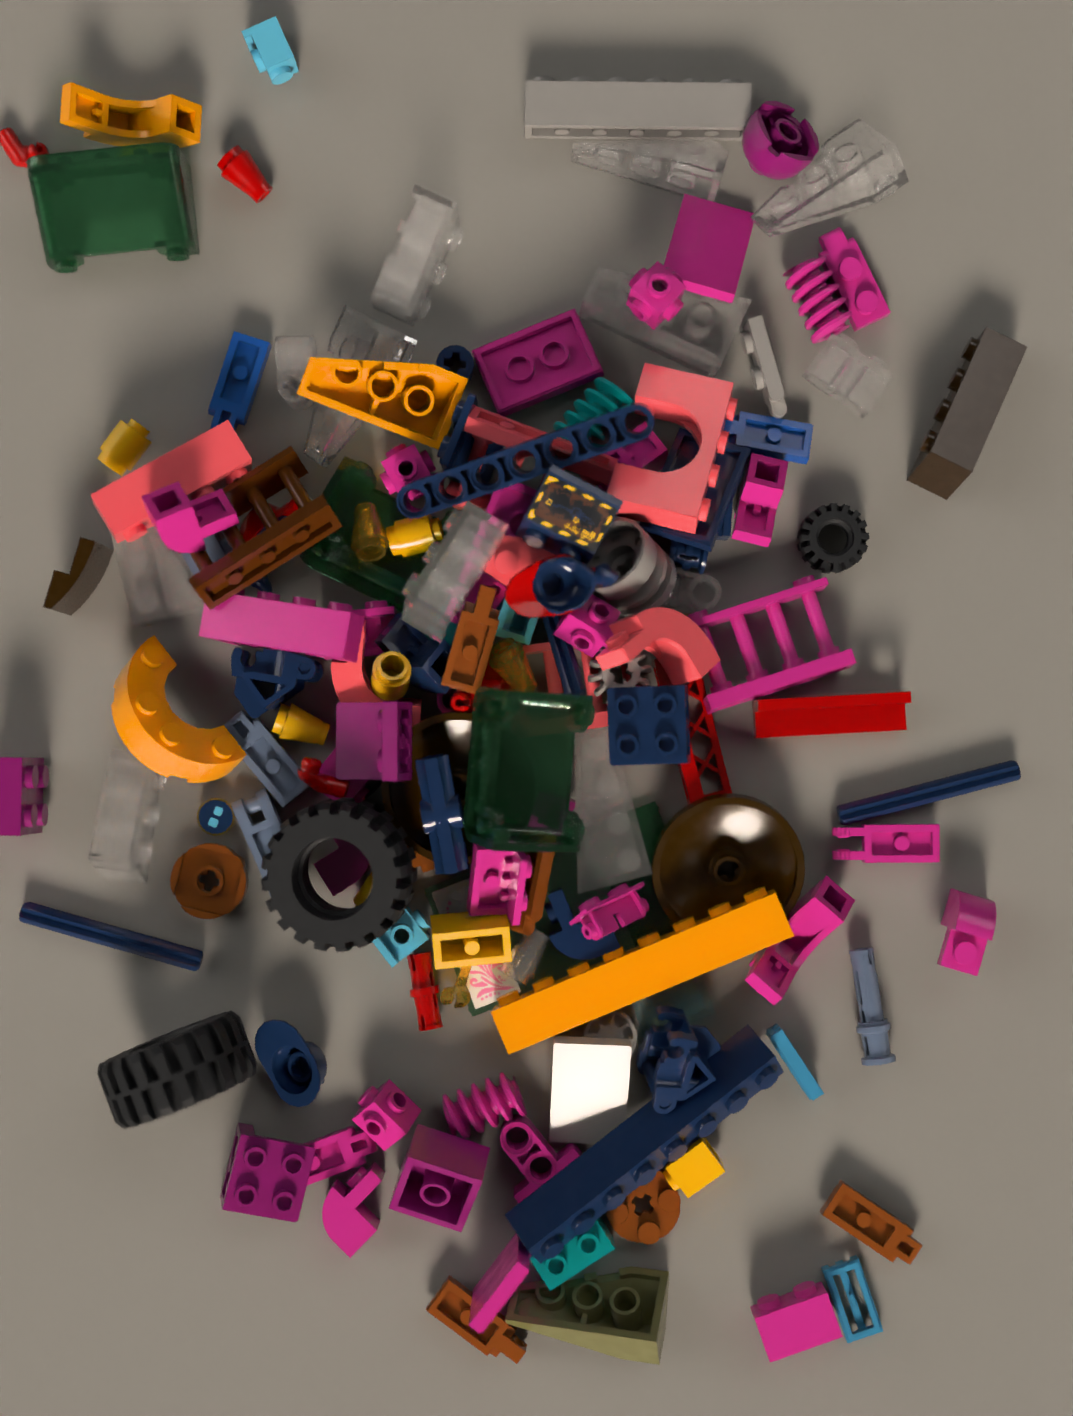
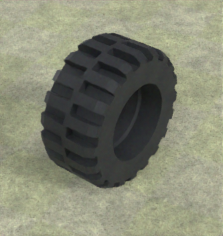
M342 797L338 800L327 799L309 806L288 818L280 825L281 830L272 835L267 845L271 849L270 853L263 856L261 865L262 869L267 870V876L261 879L262 891H270L271 899L266 901V905L270 912L277 910L282 917L277 922L284 931L289 927L296 931L293 939L302 944L311 940L314 942V949L327 951L330 947H335L337 952H345L354 946L364 947L376 938L381 937L405 913L404 909L411 902L415 892L412 889V884L417 880V868H412V860L416 858L413 846L407 847L404 838L408 836L402 826L397 829L391 823L394 817L386 810L379 813L374 810L375 804L365 800L357 803L354 798ZM338 838L348 841L359 848L367 858L372 870L373 886L370 895L362 904L354 908L336 907L323 900L313 888L308 874L309 857L315 846L324 840Z
M228 1011L194 1022L121 1052L101 1062L97 1075L115 1123L125 1129L171 1115L233 1088L256 1073L257 1062L240 1017L233 1011Z

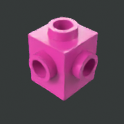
M659 261L649 270L645 267L641 268L628 284L631 290L626 305L639 320L648 324L653 330L665 319L668 322L671 321L684 306L681 299L686 286L683 284L681 276L670 267L665 268Z
M400 444L385 454L387 458L381 461L385 472L379 476L391 495L395 492L398 493L402 487L410 482L430 475L431 472L436 470V467L426 450L419 453L415 444L408 447L405 444ZM412 464L414 469L410 475L405 476L399 472V469ZM411 489L408 494L410 501L424 496L417 489Z
M592 594L581 608L561 616L553 635L593 658L602 646L607 647L605 641L614 635L609 625L617 621L621 611Z
M388 1079L379 1088L376 1089L372 1085L361 1095L357 1101L361 1107L352 1120L385 1151L408 1133L422 1110Z

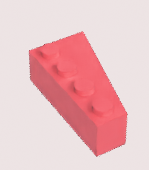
M226 420L90 494L116 542L120 543L126 540L129 543L141 538L148 532L147 529L154 526L147 514L141 496L179 481L188 499L192 501L221 488L223 489L252 470V458L229 420Z

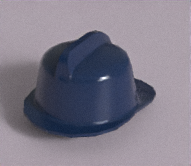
M274 1019L264 1022L258 1028L255 1036V1050L280 1098L291 1106L302 1107L309 1105L316 1099L320 1085L325 1081L327 1061L324 1053L313 1042L305 1041L297 1029L286 1021Z

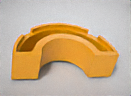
M153 635L134 653L119 673L113 686L115 690L111 709L117 732L129 751L141 763L162 776L168 778L170 775L185 778L188 783L209 782L222 778L229 774L247 754L225 725L213 729L197 728L185 723L172 711L166 700L164 685L167 677L177 664L155 635Z

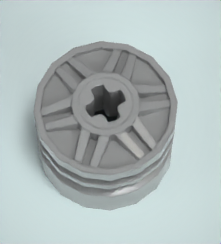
M624 517L614 518L595 555L587 566L596 567L601 563H605L611 567L612 571L618 574L619 578L612 586L604 588L602 585H597L593 593L621 611L619 616L624 618L649 608L660 607L667 601L675 586L677 572L674 561L635 520Z

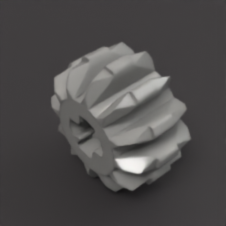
M603 647L600 648L598 654L604 650ZM642 651L630 662L621 664L626 666L625 673L630 675V680L627 682L623 679L622 684L614 682L615 675L610 673V668L602 670L597 660H591L589 666L592 669L601 671V673L589 675L588 682H602V685L595 689L594 695L598 697L609 688L636 687V685L641 687L651 686L652 683L648 679L641 678L640 675L651 673L653 671L652 666L639 667L638 663L646 658L647 654Z

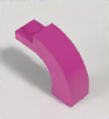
M826 875L795 904L792 911L786 917L794 936L757 951L749 963L751 969L744 980L774 1006L784 997L795 974L810 953L824 938L845 921L855 900Z

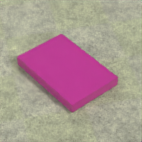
M684 193L663 266L674 269L681 276L683 284L686 286V291L733 303L756 214Z
M575 308L471 350L497 414L504 417L594 381L597 377L604 376L601 364Z
M516 1233L473 1288L469 1326L479 1334L485 1331L529 1273L530 1252Z

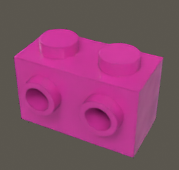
M814 1281L799 1283L793 1287L792 1292L781 1296L778 1294H768L758 1299L757 1304L750 1306L770 1363L843 1337L828 1293L821 1281L817 1283Z

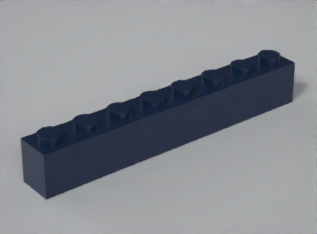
M748 1024L724 1042L719 1052L707 1059L716 1077L714 1082L685 1101L677 1100L675 1108L666 1114L657 1113L652 1105V1100H650L505 1214V1217L526 1249L540 1264L546 1259L557 1256L563 1250L564 1245L575 1236L589 1231L599 1217L608 1210L618 1208L632 1191L639 1186H644L651 1182L660 1169L669 1162L680 1159L686 1153L688 1147L698 1139L712 1134L722 1120L730 1114L741 1111L747 1105L750 1098L759 1091L770 1088L777 1081L778 1076L784 1072L776 1056Z

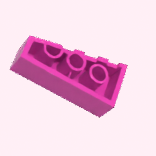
M245 589L212 610L204 603L199 630L200 637L233 645H245L260 649L270 648L295 654L305 653V655L357 663L364 617L352 613L353 606L329 602L328 609L315 607L316 600L293 596L292 603L280 601L281 595L264 591H257L256 598L244 596Z

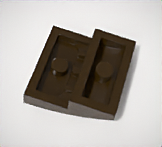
M80 537L70 573L67 574L54 570L43 607L71 616L97 588L110 563L114 550L98 542Z

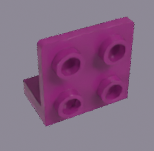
M412 702L337 703V779L412 780Z
M238 1122L220 1193L222 1210L297 1222L315 1154L314 1146L255 1135L253 1125Z

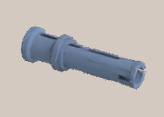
M873 947L849 950L860 1016L856 1031L861 1034L864 1057L861 1058V1063L864 1066L883 1065L896 1061L895 1054L891 1053L888 1030L891 1029V1025L883 1015Z

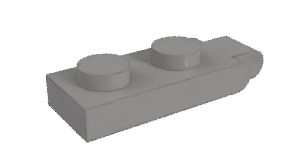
M759 315L747 319L743 327L744 332H740L741 344L744 353H750L754 368L750 369V374L755 390L761 389L769 415L782 419L787 413L784 389L763 316Z

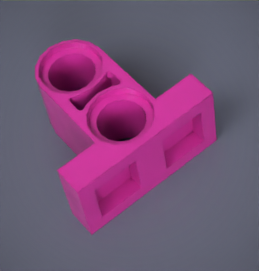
M514 1114L512 1121L507 1122L504 1120L502 1123L500 1144L525 1176V1179L514 1187L513 1197L518 1203L582 1154L576 1143H568L556 1153L532 1121L526 1116L522 1117L520 1114ZM513 1127H521L526 1130L528 1137L521 1143H514L508 1139L507 1132ZM544 1157L552 1165L548 1171L539 1173L534 1171L530 1164L535 1158Z

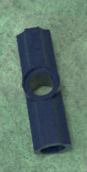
M439 753L417 758L415 760V767L422 796L420 812L425 834H429L436 874H451L469 869V858L462 829L465 827L460 795L459 793L456 794L449 753Z

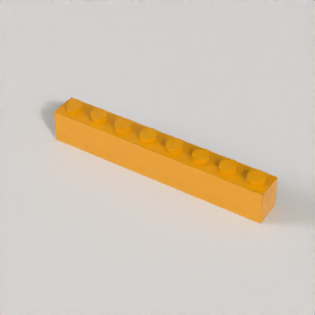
M765 887L757 888L744 894L745 901L731 907L729 901L710 908L708 910L710 916L696 922L693 916L674 923L672 925L674 931L660 936L658 931L652 932L637 939L639 946L625 951L623 946H620V948L602 955L603 961L590 966L588 961H583L566 969L568 975L554 980L553 976L550 975L532 983L531 985L534 990L519 995L518 990H514L498 997V1005L493 1007L491 1015L508 1055L793 937L794 934L775 890L772 889L767 892Z

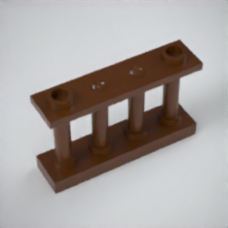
M289 446L222 489L236 511L237 517L253 508L266 530L247 542L236 525L222 530L233 551L214 563L206 550L190 553L200 572L188 578L193 590L210 610L343 527L324 496L321 494L312 500L299 479L308 474V471L292 446ZM286 487L299 509L279 521L266 499Z

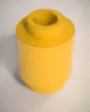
M132 418L128 423L120 420L100 446L102 452L97 459L120 476H123L127 469L130 471L133 469L152 442L146 438L150 431Z
M431 514L420 518L412 519L408 517L396 520L394 525L386 527L387 540L393 556L402 554L405 558L439 549V541L444 540L441 521L439 517L433 519Z
M396 651L382 653L375 659L372 667L371 688L377 697L386 701H395L406 694L411 677V664L403 654Z

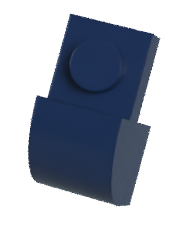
M397 613L374 642L384 653L396 651L403 654L411 664L409 683L429 693H447L451 687L441 685V680L451 646L445 639L428 640L404 613Z
M558 887L547 892L550 901L544 904L552 925L558 922L561 925V928L548 934L553 945L561 953L574 959L589 960L620 948L614 932L599 940L586 939L582 933L583 925L581 921L572 926L569 924L574 915L562 888Z

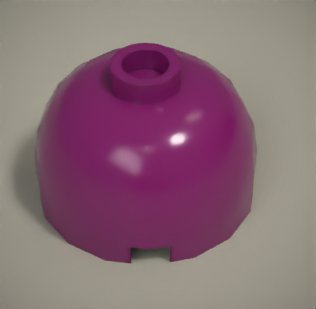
M778 101L764 102L749 118L742 137L743 151L752 170L757 174L775 180H785L796 176L813 161L814 156L819 151L818 138L811 124L805 118L800 123L791 115L795 109L787 104Z

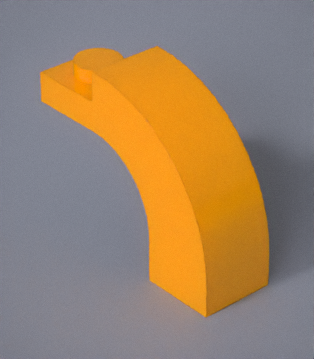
M73 82L62 85L60 123L84 131L83 138L126 148L156 150L177 149L200 143L202 105L174 94L153 100L135 101L107 96Z

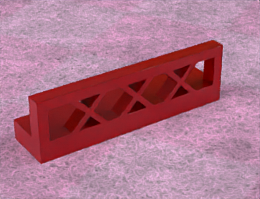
M653 659L651 663L657 686L673 685L658 659ZM703 677L687 684L688 695L698 700L702 708V712L695 724L689 721L692 728L690 740L697 730L710 739L711 749L705 759L702 760L693 754L690 742L691 763L678 764L687 804L715 794L732 793L712 713L707 714L703 702L707 695ZM694 681L696 684L698 695L690 691V688L693 685ZM703 718L705 719L707 731L699 727ZM713 754L717 768L708 763ZM695 761H697V762H699V763L701 764V766H700V768H699L698 770H697V766H696V762H695ZM705 767L719 774L722 790L708 794L703 793L700 776Z
M911 691L752 701L754 738L907 730L905 704L911 703Z

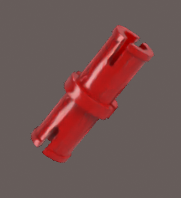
M431 951L407 955L412 989L409 991L410 997H414L418 1029L419 1031L441 1028L443 1023L437 993H440V987L435 983Z

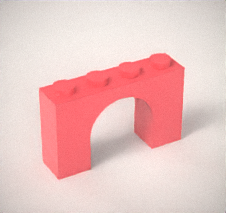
M644 363L635 394V403L647 404L653 410L655 419L676 423L684 427L695 438L699 451L689 464L670 472H657L616 462L607 490L608 494L623 501L616 516L692 534L696 533L699 521L706 522L711 499L705 498L708 487H716L720 471V465L714 464L717 453H725L729 438V432L723 431L726 420H734L738 399L732 398L733 382ZM634 411V414L646 416L642 411Z

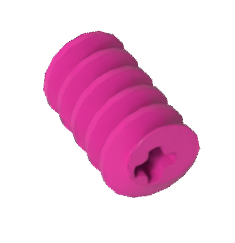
M826 256L808 259L783 274V277L790 276L785 283L788 290H797L792 295V301L794 303H804L798 309L799 316H811L805 322L804 327L806 330H817L810 339L813 344L830 339L848 329L850 326H846L844 322L852 315V311L839 312L838 310L846 301L845 297H832V294L840 287L839 284L827 285L825 282L833 274V271H820L819 269L827 260Z
M503 1072L499 1073L498 1086H495L489 1077L485 1078V1091L481 1092L477 1085L472 1083L471 1096L469 1097L460 1088L457 1089L456 1102H452L446 1094L442 1095L443 1110L452 1135L456 1136L457 1130L465 1139L471 1135V1125L477 1132H484L485 1119L495 1128L499 1125V1114L507 1122L513 1120L514 1108L522 1117L527 1115L525 1102L515 1077L513 1076V1080L510 1081Z

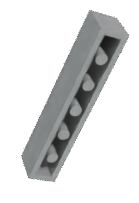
M539 76L533 80H525V139L742 141L744 129L752 115V83H742L737 78H726L720 82H705L701 78H687L682 82H667L664 78L652 77L646 79L645 82H632L625 77H613L608 79V81H593L589 77L579 76L572 78L570 81H555L554 78L549 76Z

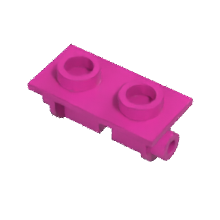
M640 882L630 888L627 883H623L607 893L608 898L600 901L598 896L585 901L578 906L580 913L569 922L570 926L581 921L584 937L588 940H599L620 928L613 917L614 915L622 928L643 919L646 916V912L649 911V904L646 899L640 898L637 891L645 883Z

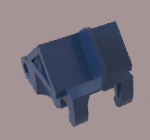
M237 647L233 649L231 655V676L236 677L234 694L252 718H258L268 710L277 709L281 703L284 704L304 690L305 682H318L324 675V668L318 661L287 651L264 648L263 652L257 651L255 653L256 661L252 666L249 665L251 657L249 651Z
M658 1006L655 1012L659 1020L669 1021L663 1026L653 1024L650 1030H646L644 1041L638 1046L636 1066L638 1071L645 1075L652 1092L654 1110L659 1114H666L675 1108L677 1100L685 1101L716 1080L707 1059L719 1052L721 1046L706 1026L690 1025L683 1009L671 1006Z

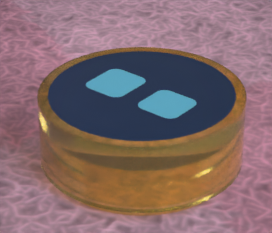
M211 798L203 802L197 812V822L202 831L213 836L228 833L236 823L231 802L223 798Z

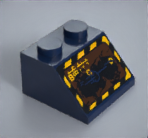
M552 465L532 497L515 535L523 538L524 542L533 548L545 549L554 555L566 554L577 558L587 565L595 555L623 501Z

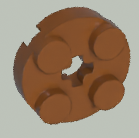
M203 843L190 848L177 859L172 868L170 877L172 893L182 905L181 908L196 918L215 919L228 914L242 902L248 889L246 863L233 849L223 844ZM209 870L214 871L215 877L219 879V886H213L211 891L205 890V883L200 882V876L207 875Z
M660 1169L651 1182L644 1186H639L627 1195L625 1201L618 1208L606 1212L607 1219L612 1228L626 1240L652 1245L660 1238L666 1236L676 1225L680 1215L681 1199L678 1191H674L662 1173L664 1170ZM645 1194L649 1195L651 1209L649 1211L643 1210L641 1213L635 1211L636 1204L633 1202V1199L635 1197L643 1198Z

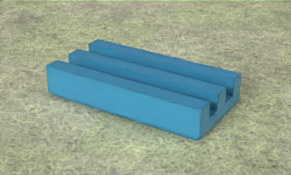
M776 1023L767 1029L765 1034L806 1096L814 1101L823 1095L824 1092L780 1026Z
M857 1255L849 1257L850 1260L843 1262V1260L835 1262L836 1265L821 1267L847 1343L883 1332ZM854 1270L872 1325L865 1327L847 1271ZM838 1274L840 1275L858 1330L853 1332L851 1331L833 1276Z

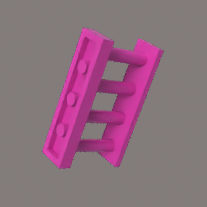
M809 575L793 581V588L709 615L707 610L687 615L703 630L715 650L716 647L709 628L730 621L749 674L745 676L746 683L733 686L731 681H727L719 661L708 672L712 687L709 688L711 694L706 695L703 699L707 714L849 669L857 663L852 648L840 651L839 646H834L816 593L823 591L829 584L827 577L815 580L814 575ZM802 598L820 652L817 653L819 659L804 663L803 658L798 657L781 608V604ZM765 609L784 660V664L781 665L783 671L770 675L767 669L763 670L745 619V616Z

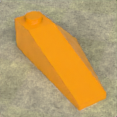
M310 357L296 394L439 450L444 436L448 434L454 410L462 398L469 379L434 364Z

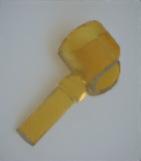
M472 966L461 967L455 985L444 988L440 998L443 1005L451 1004L454 1001L455 994L454 1008H462L469 1004L471 995L466 985Z

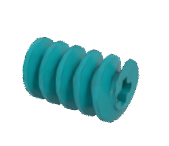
M597 377L594 380L596 390L587 388L583 393L586 401L581 399L574 401L573 405L577 413L566 410L563 417L567 424L556 421L553 424V428L557 430L620 408L623 403L628 405L634 403V401L617 384L602 377ZM594 424L590 427V439L594 436L602 441L605 440L606 437L601 429L603 424Z

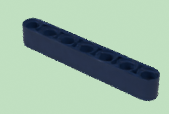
M641 402L631 403L416 479L400 489L396 498L397 507L406 517L412 519L420 518L546 474L552 465L563 468L635 443L648 437L655 425V414L647 404ZM636 410L642 411L648 418L647 428L641 432L629 429L626 424L628 413ZM594 424L605 425L610 431V441L604 445L592 442L589 437L590 427ZM564 437L570 440L573 446L572 455L567 458L558 457L552 448L554 439ZM526 450L534 455L536 460L534 469L526 471L518 467L516 455L519 451ZM489 463L497 468L499 477L496 483L490 484L482 480L480 476L482 464ZM453 476L461 482L462 492L459 496H452L444 489L446 477ZM411 489L420 490L424 494L426 499L424 508L418 509L410 504L408 494Z

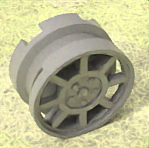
M617 1009L588 1021L583 1027V1037L631 1039V1054L636 1047L637 1033L634 1023L623 1010Z

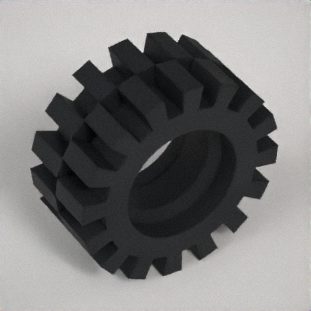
M830 503L827 506L822 505L812 511L800 525L801 529L797 534V538H799L797 547L798 551L801 550L803 553L802 559L804 562L808 561L812 569H820L822 573L826 574L830 572L840 573L858 563L868 548L866 541L869 540V533L865 531V527H867L866 521L860 520L859 516L861 514L857 510L854 512L849 510L850 506L846 504L838 506L837 503ZM826 525H837L845 531L847 542L842 551L830 553L821 547L819 533Z

